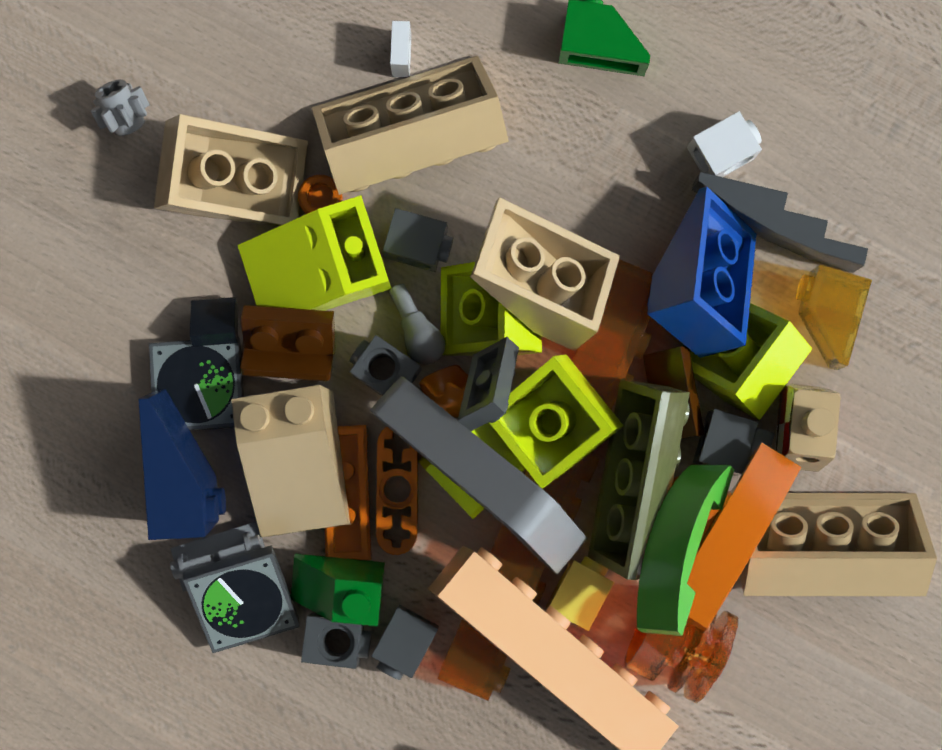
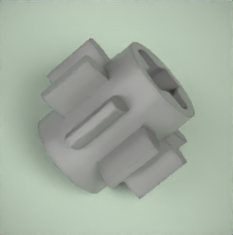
M114 80L104 84L96 91V99L93 101L96 107L90 111L100 129L107 127L110 133L114 132L118 136H124L137 131L145 123L144 116L147 115L145 108L150 104L140 86L133 89L131 84L126 83L124 80Z

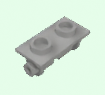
M257 521L170 548L174 561L170 562L173 577L180 580L183 592L187 591L183 582L184 571L265 547L260 536Z

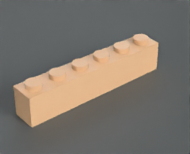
M462 546L428 587V590L618 750H661L679 727L666 715L671 708L651 691H648L645 696L633 687L638 680L621 665L615 663L610 668L603 662L600 657L605 651L590 638L583 634L578 640L566 629L571 622L550 605L544 611L532 600L537 593L521 579L515 576L510 582L499 573L498 570L503 564L486 549L480 547L475 552Z

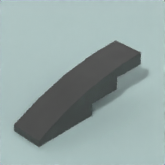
M703 172L699 173L693 183L692 191L697 194L700 188L707 186L759 237L809 260L852 273L865 266L868 248L824 238L828 220L784 210L787 192Z

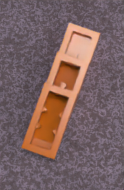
M761 443L754 451L737 484L726 497L722 510H719L711 526L701 538L687 582L696 592L687 621L703 632L709 627L801 469V466L764 443Z

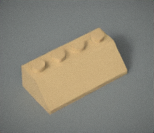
M478 56L312 107L322 145L339 195L347 192H359L367 189L372 184L388 179L404 178L414 171L433 165H445L452 162L455 158L474 152H487L497 145L509 142L498 95Z
M787 493L761 541L740 574L744 596H927L937 556L916 493Z

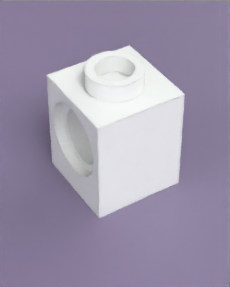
M739 111L693 136L687 149L701 172L724 177L754 160L762 150L759 145L762 140L755 124L751 120L745 121Z

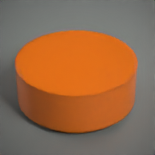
M319 174L307 178L301 184L298 191V202L305 214L343 201V194H338L334 179L327 175Z

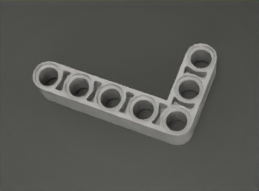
M400 376L370 409L388 428L503 523L533 555L554 573L558 574L586 542L587 537L550 495L404 377Z

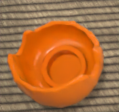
M452 365L424 377L418 383L421 391L452 417H459L468 374L459 365Z

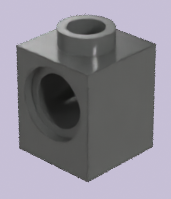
M395 208L383 253L386 259L436 272L439 261L447 263L454 237L447 236V222Z
M375 335L370 343L364 339L349 360V362L354 364L350 373L381 396L385 394L400 376L413 383L422 371L419 364L377 335ZM388 357L395 362V371L390 378L377 380L371 376L370 368L377 358Z
M717 409L708 411L703 425L705 435L700 436L692 463L698 465H731L734 469V476L742 475L758 422Z
M399 605L371 656L379 660L377 668L397 680H401L403 674L413 678L439 629V625Z
M311 613L306 619L301 662L357 669L360 664V658L368 659L372 631H365L364 625L331 622L316 613ZM341 629L348 634L350 638L348 651L335 653L329 649L326 637L330 630Z

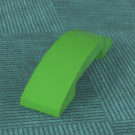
M690 465L676 479L668 491L651 529L641 568L637 597V629L640 632L675 636L683 635L696 594L687 582L710 510H722L734 473L731 465Z

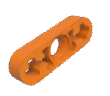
M385 427L377 440L376 538L379 546L385 552L392 555H401L413 548L418 536V452L411 446L402 451V464L411 462V472L403 469H391L384 472V462L394 464L393 450L385 448L386 440H392L394 432L390 428ZM394 476L404 477L410 484V494L403 502H392L385 495V484ZM385 506L397 510L411 507V517L401 515V527L404 530L410 531V538L402 540L401 547L399 548L393 547L391 539H385V530L392 529L393 515L384 517Z

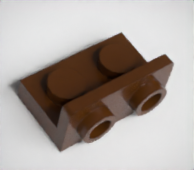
M243 306L241 324L244 352L240 366L242 375L329 381L331 379L335 355L334 311Z

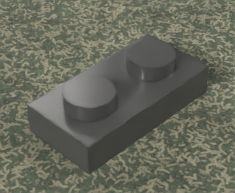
M508 337L490 345L472 357L458 421L470 431L488 422H496L506 414L519 347Z

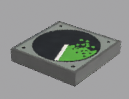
M239 337L238 343L196 347L192 346L191 340L149 343L151 392L166 389L190 431L235 427L231 399L244 397L243 375L241 374L240 367L242 361L241 342Z
M272 545L183 572V582L212 653L300 627L298 614Z

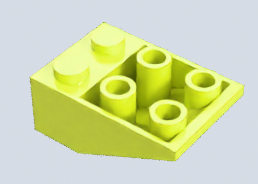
M361 195L319 208L237 245L256 306L325 311L391 289Z

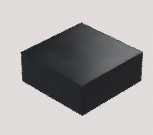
M236 297L191 301L190 339L193 347L238 343V304Z

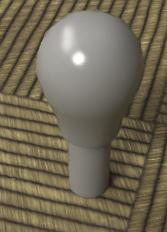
M405 284L394 286L389 290V294L403 319L401 325L404 331L407 354L413 361L419 364L428 365L435 363L445 352L446 343L444 336L427 320L422 312H418Z

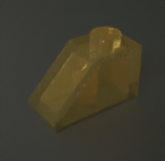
M820 264L811 270L809 275L803 274L796 291V299L801 301L798 314L828 368L839 370L847 367L849 364L872 280Z

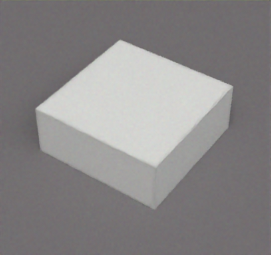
M392 21L390 59L392 77L408 78L410 77L411 60L410 21Z

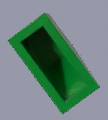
M602 0L568 1L558 64L645 76L651 55L614 6L603 4Z
M295 554L291 598L293 601L331 622L378 626L385 562Z

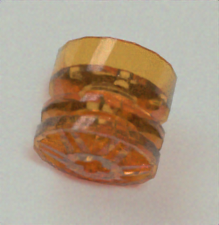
M723 611L716 619V614L704 632L687 621L682 636L642 633L636 627L628 646L623 666L651 681H654L665 667L669 666L667 688L676 693L685 684L683 696L697 704L705 697L713 683L720 677L728 662L738 628V616L728 611Z

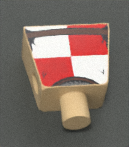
M786 384L779 397L775 451L801 466L800 470L819 472L833 461L836 455L840 393L824 387Z

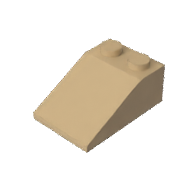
M179 114L165 121L154 209L199 217L281 226L297 219L299 214L298 191L303 183L308 141Z
M499 197L493 208L470 277L534 333L575 351L599 330L620 255Z
M315 385L231 399L237 448L260 536L270 537L349 525L350 518L333 391L322 385Z

